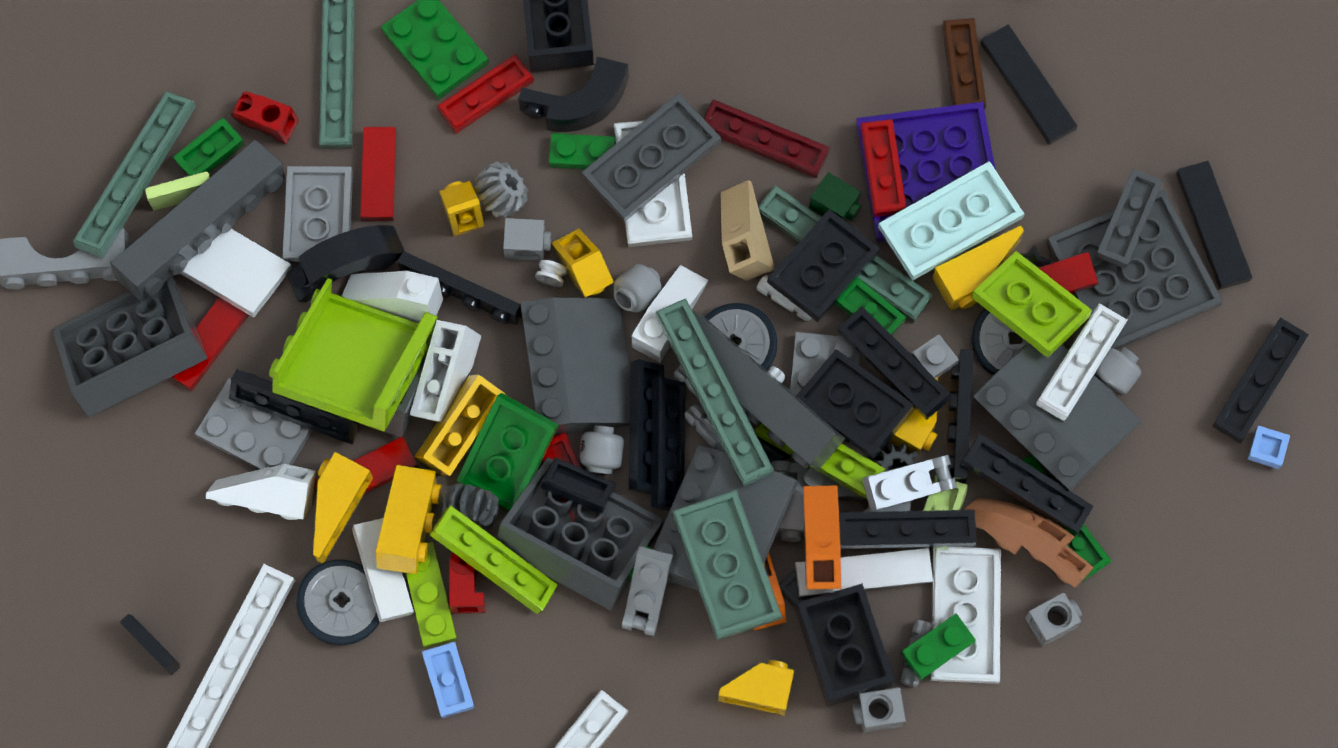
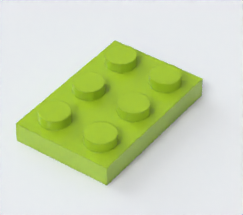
M1017 251L973 291L972 295L976 302L1047 358L1090 317L1092 312L1088 306Z

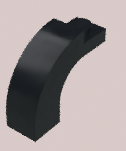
M597 57L588 83L581 90L570 95L557 96L522 87L518 98L520 111L535 119L546 117L547 130L555 132H572L595 125L607 117L621 100L629 78L628 64Z
M374 225L357 228L326 239L298 256L300 263L290 270L287 276L298 302H308L312 299L316 289L321 290L327 278L332 279V282L341 277L362 270H386L400 258L405 250L394 226Z

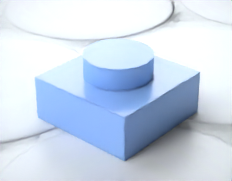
M1258 425L1254 432L1247 459L1280 469L1284 461L1290 435Z

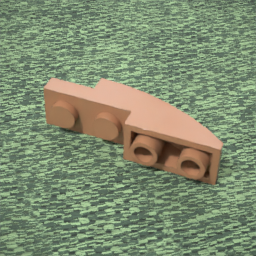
M982 497L976 498L964 509L975 510V526L985 530L995 538L1000 547L1011 551L1014 555L1025 547L1035 560L1046 564L1056 573V576L1061 581L1072 585L1074 588L1094 568L1068 547L1074 538L1072 534L1032 510L1010 502Z

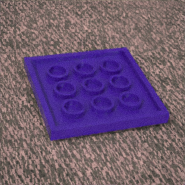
M983 102L856 118V128L876 242L886 241L878 225L893 215L873 216L860 124L893 119L907 208L989 161L995 169Z

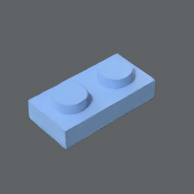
M455 642L423 651L422 654L442 719L474 709V703Z

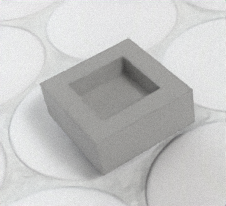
M940 334L912 352V356L935 379L954 367L959 361Z

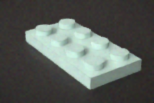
M989 161L880 222L878 228L913 281L1023 219L1024 212Z

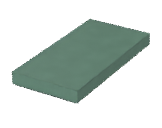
M737 490L672 511L717 641L782 619Z

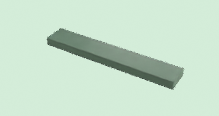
M322 0L320 149L352 148L355 0Z
M167 91L164 93L74 238L73 244L75 248L102 258L105 257L195 110L196 106L193 100Z
M776 185L758 206L763 219L798 243L822 218ZM878 256L858 276L860 280L913 323L933 298L932 293Z
M686 298L656 311V317L742 486L745 487L773 474L774 469Z

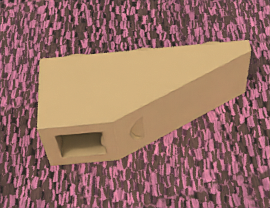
M747 180L722 191V246L729 272L749 281L775 270L752 182Z

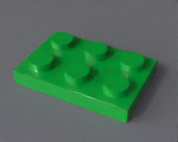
M417 0L381 26L383 34L438 100L489 64L486 55L440 0Z
M500 393L497 395L456 481L463 485L470 484L491 491L492 494L499 498V505L510 511L533 479L559 425L507 395Z

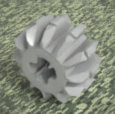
M496 161L493 164H489L474 179L476 186L473 189L479 195V202L485 205V211L491 210L496 218L499 216L507 218L514 215L528 201L526 194L529 190L523 185L524 178L519 177L517 169H511L507 162L501 164Z

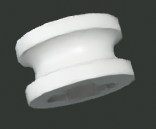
M541 260L539 263L541 271L536 272L535 278L549 286H563L564 280L562 276L567 274V268L554 261Z

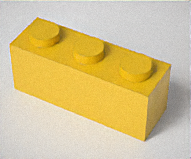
M479 374L469 375L442 423H436L414 458L431 470L436 471L440 476H451L479 434L497 395L505 393Z
M396 465L375 551L378 569L417 574L420 562H426L429 544L425 542L426 534L431 533L434 529L435 513L431 512L433 504H439L442 492V485L437 484L436 471Z

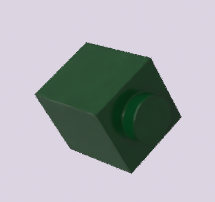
M827 172L810 197L809 209L822 217L830 209L844 221L848 219L852 222L862 207L859 204L861 192L830 172Z

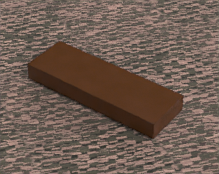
M975 18L944 20L942 28L952 104L961 105L983 102L985 110L986 98Z

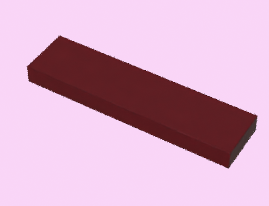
M712 99L703 118L722 140L814 178L818 177L830 151V147L714 99Z

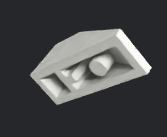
M680 265L648 307L631 336L632 348L661 363L671 344L656 317V311L685 298L691 309H693L708 284V279Z
M410 271L351 274L341 296L420 323L425 312L437 316L443 301L438 278Z
M440 320L436 321L410 411L411 416L442 423L473 367L481 339L480 334L464 325Z

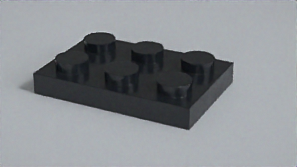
M829 209L771 273L767 283L815 321L819 322L879 254L880 248Z
M837 349L797 394L801 401L832 426L848 442L872 459L878 455L915 410L913 403Z

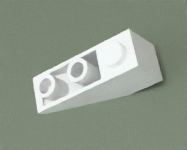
M281 464L217 479L206 492V499L215 500L223 506L238 505L247 507L255 513L270 512L279 514L287 520H303L312 507L317 471Z

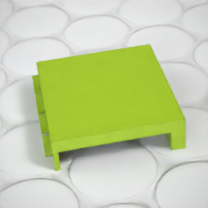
M327 278L321 290H315L308 312L301 314L294 336L289 335L286 339L283 355L280 359L276 358L271 365L269 377L273 378V393L385 432L427 355L438 316L425 312L420 323L413 322L333 294L332 279Z

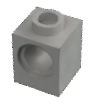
M505 218L503 244L505 260H544L545 251L551 250V231H546L545 220Z
M1064 592L1030 610L1025 619L1041 647L1077 629L1082 622L1079 618L1082 616V613L1073 598L1068 599ZM1057 611L1062 614L1064 624L1059 626L1052 624L1048 619V613Z
M900 688L860 693L857 698L858 703L852 705L855 724L862 725L863 733L900 728L906 722ZM874 703L882 704L887 710V716L882 719L874 718L869 712V706Z

